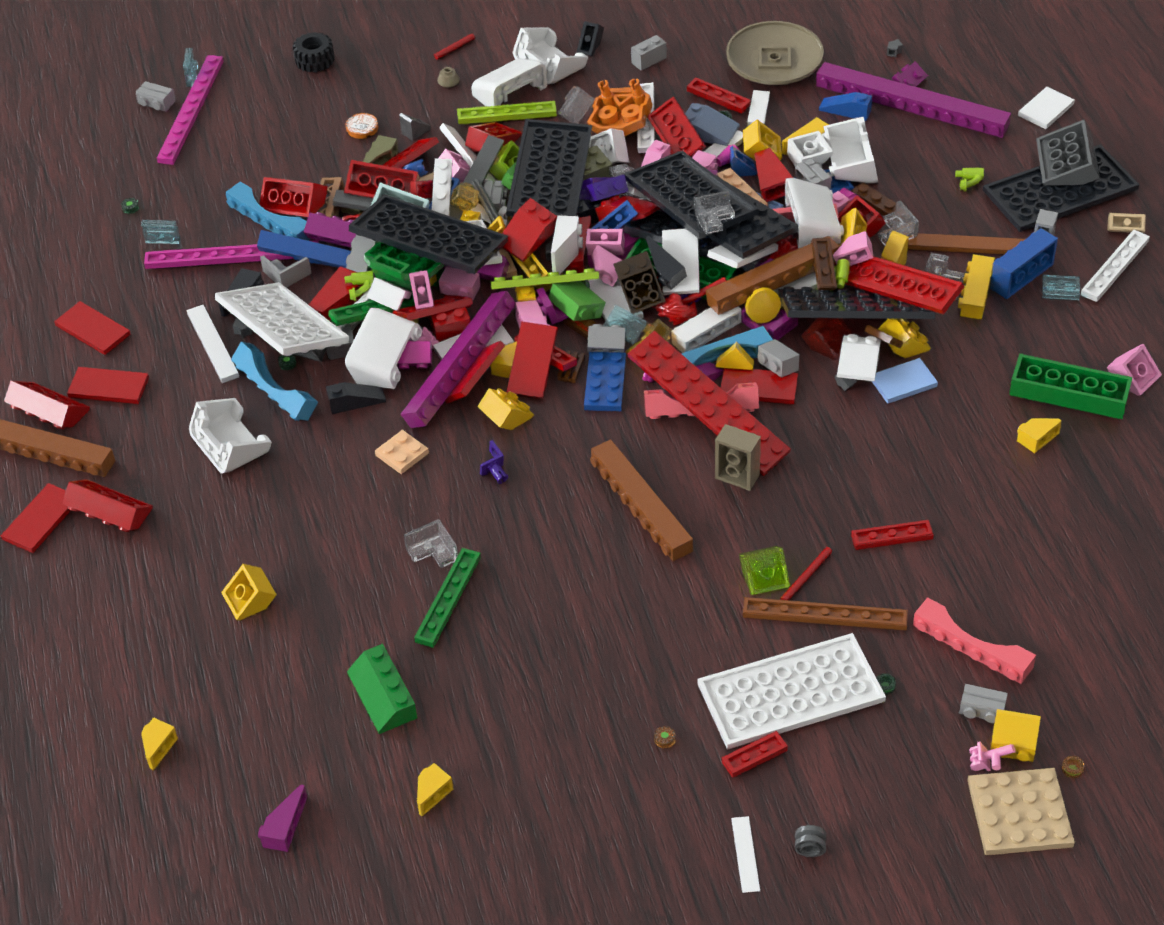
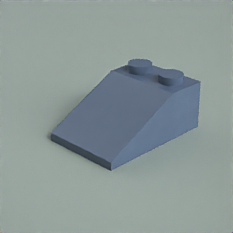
M692 103L685 113L705 143L728 146L740 127L739 123L708 105Z

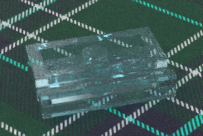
M185 48L183 70H185L184 75L187 87H192L194 80L197 78L196 70H198L197 60H194L192 48Z
M142 220L141 226L143 227L145 243L179 244L180 235L176 226L177 222Z
M1043 275L1042 298L1079 300L1080 277Z
M615 305L603 327H611L612 325L622 326V328H625V341L634 345L647 325V321Z

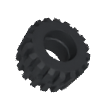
M317 32L303 34L293 43L295 63L303 71H323L329 68L335 60L332 40L326 34L323 35V33Z

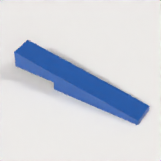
M264 230L260 231L257 243L258 250L262 252L290 256L294 260H301L307 257L310 263L338 268L340 266L346 268V259L351 253L350 250Z

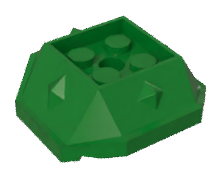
M381 242L376 243L364 254V261L372 269L376 278L383 279L408 290L412 289L409 273L427 270L430 279L444 267L443 263H437L434 260L405 252L402 249L388 246Z

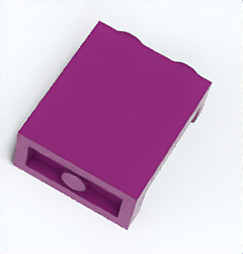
M745 306L741 312V322L751 329L764 326L771 338L777 341L798 325V318L788 317L781 308L776 317L766 323H756L751 320L746 313Z

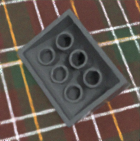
M1085 119L1036 138L1044 186L1083 185L1100 178L1092 133Z

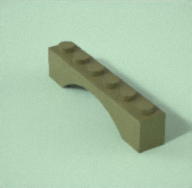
M378 135L377 139L373 141L369 152L366 153L363 162L382 165L396 156L399 152L397 139ZM341 207V212L356 215L363 212V210Z

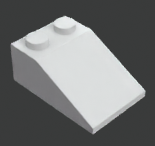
M557 216L551 260L552 272H559V275L578 256L579 248L583 247V237H580L582 234V224H579V216Z
M855 334L844 335L837 377L875 381L881 339L873 336L866 338L858 337Z

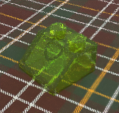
M773 546L739 554L742 573L751 595L790 587L783 547Z

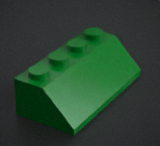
M380 644L364 651L349 668L347 674L378 734L417 719L415 703L384 645Z

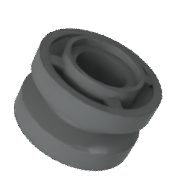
M805 825L795 831V851L805 857H817L826 852V831L823 828Z

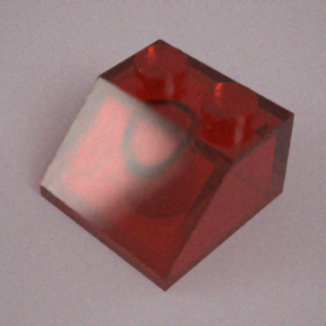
M817 318L802 334V338L811 350L836 360L841 353L844 335L847 336L852 334V332L841 318Z

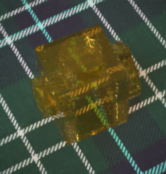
M461 182L453 189L450 204L462 211H469L477 206L479 191L475 190L471 184Z
M657 319L652 324L648 323L642 330L644 334L640 338L644 340L655 331L668 342L671 339L669 334L672 329L660 319Z

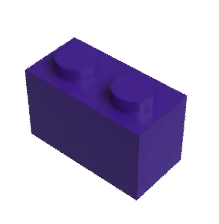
M624 175L586 185L591 202L629 191Z

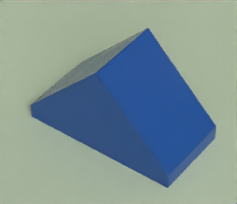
M731 146L730 168L739 177L757 175L756 162L734 146Z

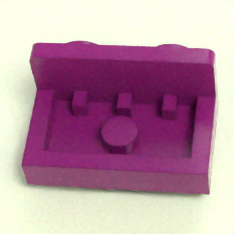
M915 61L911 65L907 64L901 69L902 73L897 72L891 79L916 87L928 75Z
M543 287L536 290L539 296L536 297L539 307H541L544 316H548L552 324L559 323L568 318L564 312L549 300Z

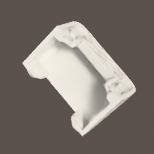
M549 27L521 28L513 50L515 60L521 58L543 63L546 67L547 84H555L583 69L588 60V57L583 53L567 56L556 48L557 36Z
M518 58L475 80L472 84V95L485 106H498L503 101H508L507 94L529 83L531 86H537L539 90H543L547 87L546 67L540 61Z
M864 117L824 126L825 133L822 136L833 150V154L830 156L832 166H829L831 177L835 176L837 180L870 184L877 183L878 177Z
M787 178L785 203L786 207H791L795 223L798 225V248L810 244L812 238H824L826 236H829L837 244L841 243L844 229L843 225L839 224L833 205L832 190H829L826 186L804 180Z
M371 308L345 358L346 368L357 384L395 389L401 378V373L396 365L408 340L417 341L421 337L422 329L420 325L385 310Z
M236 398L196 402L189 426L191 437L220 473L231 472L266 454L272 443L266 435H259L256 440L240 421L243 415V407Z

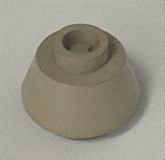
M451 67L443 68L438 76V83L444 88H452L460 80L456 71Z

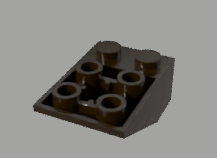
M647 251L613 264L631 314L666 302Z

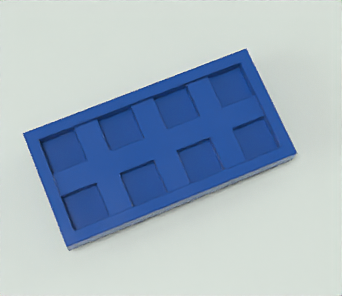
M589 352L584 410H622L626 353Z

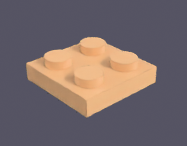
M401 430L375 450V455L400 474H403L429 454L426 446L404 430Z

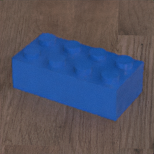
M1040 228L1027 239L1019 242L1012 250H1008L1001 258H997L993 263L990 289L1008 299L1054 265L1058 238Z

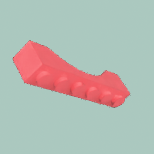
M756 382L736 384L731 390L726 392L748 412L759 408L758 385ZM663 389L644 391L646 417L658 419L661 416L668 415V417L674 418L679 417L680 414L694 416Z
M928 597L914 613L913 626L918 630L926 632L938 641H942L952 646L955 650L965 653L973 660L987 665L990 669L1002 673L1010 680H1015L1022 684L1034 668L1035 654L1018 645H996L972 637L952 620L945 606Z

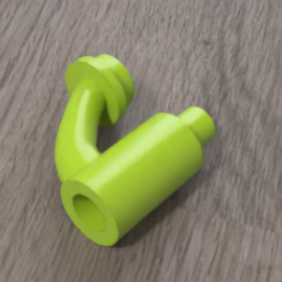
M962 168V170H956L955 177H962V180H960V190L966 191L967 188L983 180L984 168Z
M839 259L834 267L837 287L840 289L844 288V284L848 282L850 262L846 259Z
M373 271L351 273V276H344L345 284H364L356 291L355 288L349 289L350 300L357 301V297L370 289L374 280Z

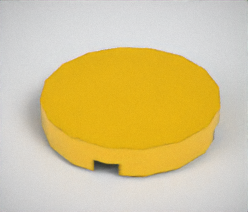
M762 287L756 289L746 300V313L756 323L769 322L780 311L781 301L778 294L770 288Z

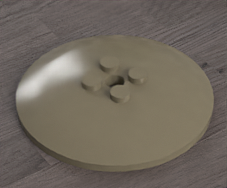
M765 21L744 27L732 36L726 49L727 61L737 74L750 81L769 85L789 84L807 78L820 67L824 53L820 39L812 31L798 24L784 21Z

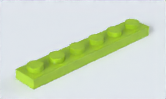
M555 101L462 108L457 109L458 124L554 117L557 116Z
M594 268L584 269V273L569 270L564 275H559V272H549L548 276L541 277V273L530 274V278H523V275L512 276V280H505V277H497L491 282V289L599 279V271L594 272Z

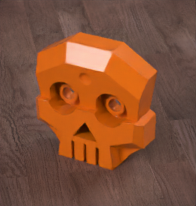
M635 79L630 80V87L610 88L607 80H602L598 83L601 95L595 98L592 106L593 112L587 121L588 125H592L593 132L598 134L612 128L623 130L624 136H627L646 125V118L652 109V101L650 95L640 86L639 79H636V82Z

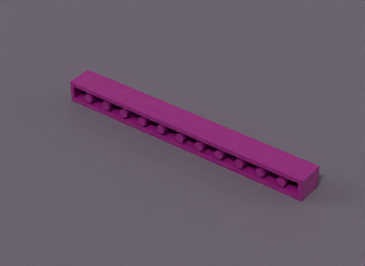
M824 62L817 72L816 86L843 94L865 93L872 95V102L1003 138L1010 125L1011 113L827 62Z
M316 212V214L309 213L304 233L308 238L352 248V240L356 237L355 233L349 232V225L354 220L344 221L337 216H332V218L326 217L325 214ZM501 255L502 263L484 265L477 272L480 278L494 281V278L505 277L506 279L510 266L507 258ZM444 264V267L441 268V269L444 270V269L446 268V266H447V267H450V266Z

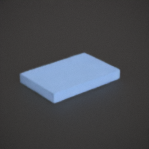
M920 358L877 372L875 381H872L887 404L935 388L938 385L937 380Z

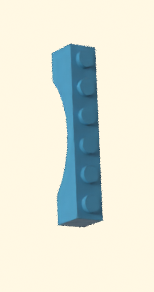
M239 182L226 191L227 204L231 208L238 210L242 215H246L254 222L261 224L265 229H269L277 234L307 241L311 239L304 233L306 220L301 217L281 216L265 210L255 200L252 188L244 183Z
M764 326L681 354L697 366L716 361L722 353L738 342L751 358H757L758 346L773 339Z
M240 342L231 359L236 364V368L245 372L248 379L256 382L259 389L266 391L270 399L277 401L281 409L288 411L292 419L308 421L318 401L308 392L299 390L287 391L279 386L268 371L264 353L254 344Z

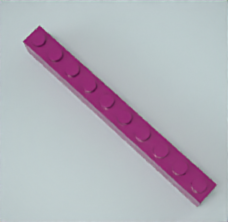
M508 291L496 292L490 295L400 415L410 428L424 427L429 423L513 310L515 301Z

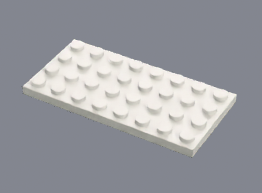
M279 282L215 293V300L284 356H291L293 353L298 352L307 353L309 350L314 349L322 350L330 346L338 347L349 343V336Z
M853 633L697 679V684L727 749L754 742L775 731L780 734L876 705L886 700V696Z

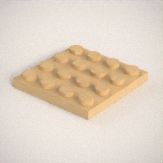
M1055 768L968 776L967 781L985 855L1074 847L1075 842Z

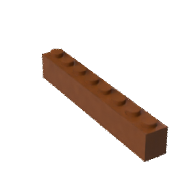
M830 238L833 256L840 246ZM811 243L707 289V304L720 315L745 304L747 298L756 289L765 287L774 291L814 273L815 266Z
M0 419L1 450L102 477L107 475L115 463L112 448Z
M610 439L591 448L590 461L593 467L598 468L604 480L607 479L612 490L620 495L623 504L628 505L632 515L640 520L645 530L649 531L655 543L658 542L663 553L666 556L668 555L672 561H675L693 552V538Z

